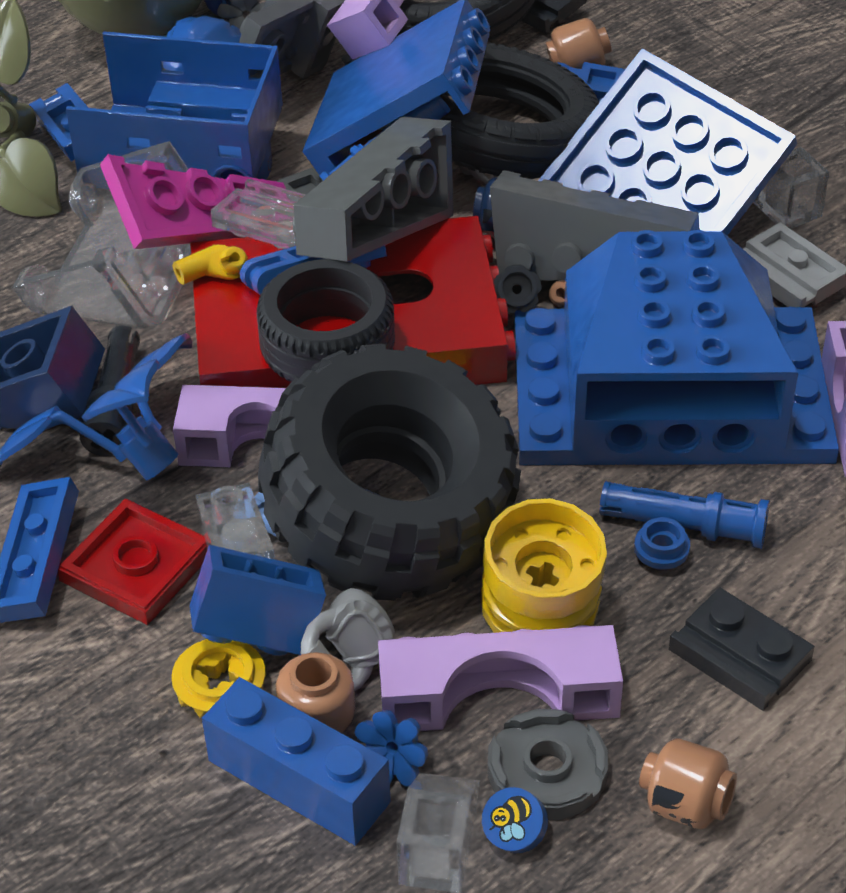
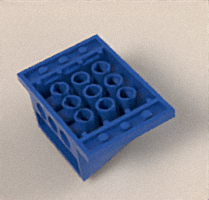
M643 230L639 232H618L566 271L564 309L536 308L527 312L520 310L515 312L519 465L836 464L839 447L812 307H774L768 270L722 231L654 232Z

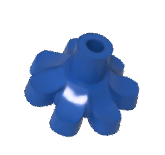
M389 710L375 713L372 718L373 721L366 720L359 723L355 729L357 739L365 743V747L389 759L390 783L396 775L402 785L410 786L414 784L420 775L418 767L423 766L428 758L427 747L418 742V734L421 729L419 723L415 719L409 718L398 724L395 715Z

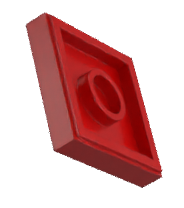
M125 498L59 565V581L149 625L201 568L208 545H213V540Z

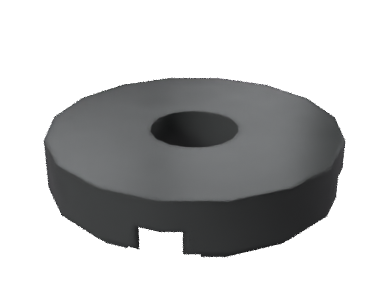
M535 709L515 715L504 723V729L498 733L496 738L494 735L488 746V779L494 793L510 787L524 789L542 802L546 809L548 820H562L581 814L599 799L607 783L608 749L599 732L588 722L586 727L582 723L575 721L573 714L563 710ZM551 755L561 760L563 765L556 770L545 771L534 766L532 761L539 756Z

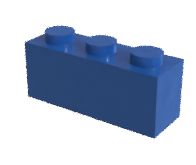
M241 677L231 685L202 717L208 760L211 763L354 846L357 845L391 803L389 759Z

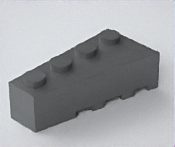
M400 117L295 203L293 232L296 239V255L350 261L452 217L451 121Z
M505 170L490 186L499 274H503L508 266L523 265L530 272L536 273L540 280H565L566 271L618 232L700 230L699 213L637 199L635 202L610 197V193L597 190L586 192L563 187V183L546 179H543L542 182L520 177L521 174Z

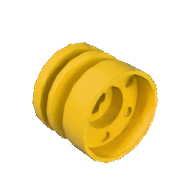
M547 498L527 499L507 507L491 522L484 540L481 604L483 617L493 633L514 632L520 629L544 630L594 625L599 610V598L602 591L601 583L604 577L607 558L605 537L595 520L574 504Z

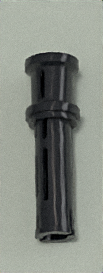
M121 325L110 330L99 385L89 395L86 410L103 394L114 390L116 384L134 368L140 336L135 331L132 334L131 342H129L132 331L131 327ZM133 404L127 405L129 410L133 412ZM113 409L87 420L84 424L117 445H120L121 442L116 435L124 428L126 421L117 409ZM80 434V442L86 450L99 456H113L111 452Z

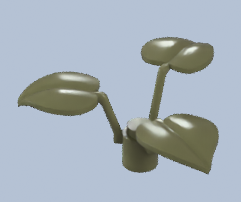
M5 0L0 3V82L14 85L20 82L28 70L31 44L26 18L18 1ZM0 85V96L4 99V102H0V137L8 138L0 146V206L13 213L30 217L58 214L62 212V206L58 193V172L55 160L50 150L43 143L35 139L26 138L35 129V112L28 104L17 102V95L10 94Z

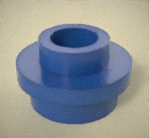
M658 517L647 521L638 531L635 537L634 550L638 559L645 565L656 569H672L683 564L688 558L690 540L679 522L666 517Z

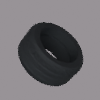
M332 259L313 260L297 264L274 277L266 285L259 297L257 323L262 355L269 367L279 374L280 377L292 382L295 378L299 379L305 371L311 370L312 365L321 362L323 358L338 351H345L347 355H352L354 351L360 349L361 345L385 344L386 349L393 350L395 323L392 295L386 283L377 274L360 265ZM322 316H338L356 321V323L348 327L332 331H312L296 326L306 320Z

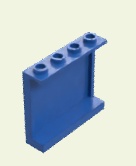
M460 0L396 36L389 46L361 56L333 73L302 151L319 175L323 171L330 173L350 155L352 144L447 91L463 115L470 112L490 32L489 23L479 8L473 9L468 0Z

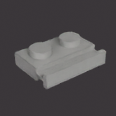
M781 222L748 240L746 247L743 248V250L768 270L772 296L787 307H805L809 303L816 305L846 286L845 265Z

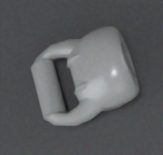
M350 588L337 595L330 608L320 613L307 625L301 641L300 654L313 652L330 654L318 639L320 634L326 631L325 637L333 643L342 655V660L353 667L352 677L354 691L362 688L370 677L374 665L379 663L378 640L395 639V629L386 611L374 598L360 589Z

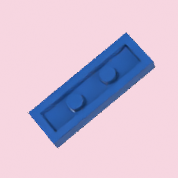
M71 477L21 485L0 556V623L46 616L79 493Z

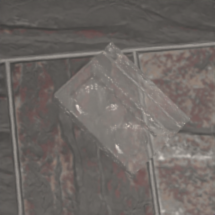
M247 179L243 190L235 189L211 209L212 227L232 232L239 237H249L267 242L279 249L296 246L295 234L293 232L294 204L303 198L305 194Z

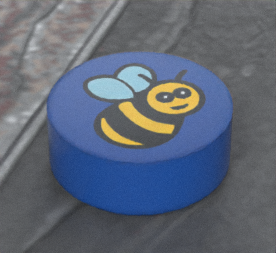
M510 787L496 792L487 801L482 813V826L486 837L498 848L510 853H524L535 848L544 838L548 826V816L544 805L536 796L524 789Z

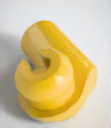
M217 244L173 262L172 266L177 280L182 285L203 276L234 280L240 277V270L245 261L248 260L245 251L239 247Z

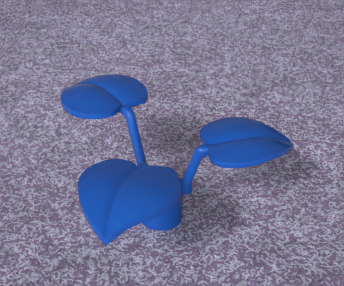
M184 333L148 354L116 384L114 390L108 391L99 397L82 415V419L86 422L99 414L117 409L128 424L116 435L121 442L120 445H117L69 414L61 411L58 406H55L24 423L8 438L0 449V467L5 459L31 443L44 430L65 424L111 452L119 462L128 458L146 481L158 475L178 457L179 453L161 433L160 429L162 426L153 416L148 404L149 386L155 372L177 350L192 349L191 337L188 333ZM137 403L143 418L141 416L135 418L127 405Z

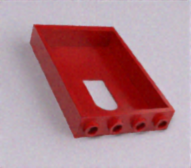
M479 217L448 218L385 245L387 256L371 260V265L366 269L371 270L378 276L418 274L427 278L433 285L431 294L423 300L394 304L395 342L393 350L404 351L405 346L426 350V356L446 363L447 360H450L467 370L466 377L475 385L507 382V361H515L516 359L515 339L512 330L504 331V327L508 326L506 299L497 298L493 282L499 274V269L497 265H489V263H493L492 239L490 234L482 235ZM294 233L190 242L191 254L217 244L228 247L236 246L245 251L249 260L296 246V239ZM203 276L194 280L193 294L200 385L287 388L291 381L280 377L279 374L269 367L260 349L257 323V305L260 295L247 287L240 277L234 280H225ZM322 316L306 320L296 326L312 331H332L348 327L356 323V321L338 316Z

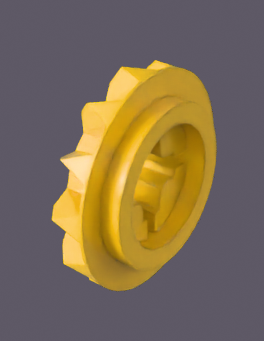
M205 639L193 644L178 657L172 670V686L181 707H192L199 718H201L239 677L263 690V683L266 677L265 665L259 652L250 644L233 640L230 643H217ZM228 668L230 682L222 681L217 688L210 689L209 678L217 679Z

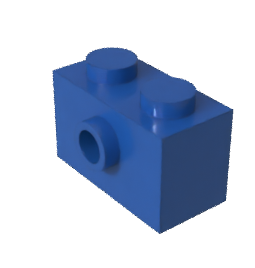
M208 545L189 605L193 632L200 633L206 639L217 643H230L233 640L256 645L260 650L272 655L280 656L288 652L301 655V641L307 625L320 614L326 597L320 571L314 568Z

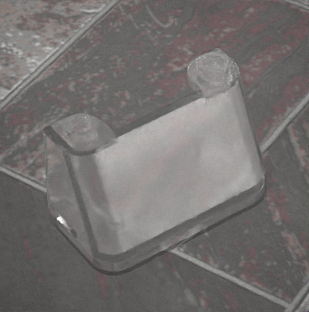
M170 141L122 155L125 163L142 165L147 160L164 163L167 170L188 171L187 166ZM101 162L80 168L70 188L69 203L74 213L84 223V227L61 269L49 271L40 264L25 267L20 272L12 289L25 306L37 314L47 315L72 305L84 321L115 326L124 325L135 329H145L163 324L183 286L177 280L172 264L179 259L191 255L190 243L134 249L101 169Z

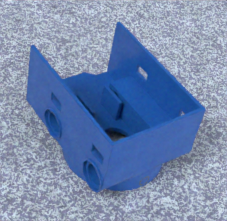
M103 32L113 107L111 110L66 107L79 184L108 186L100 166L108 154L122 156L125 163L142 165L146 160L164 163L165 169L179 172H187L189 168L207 170L208 174L212 177L227 179L230 174L264 180L268 178L272 168L271 138L283 106L278 46ZM162 62L182 63L183 72L163 70ZM249 69L264 70L261 78H250Z

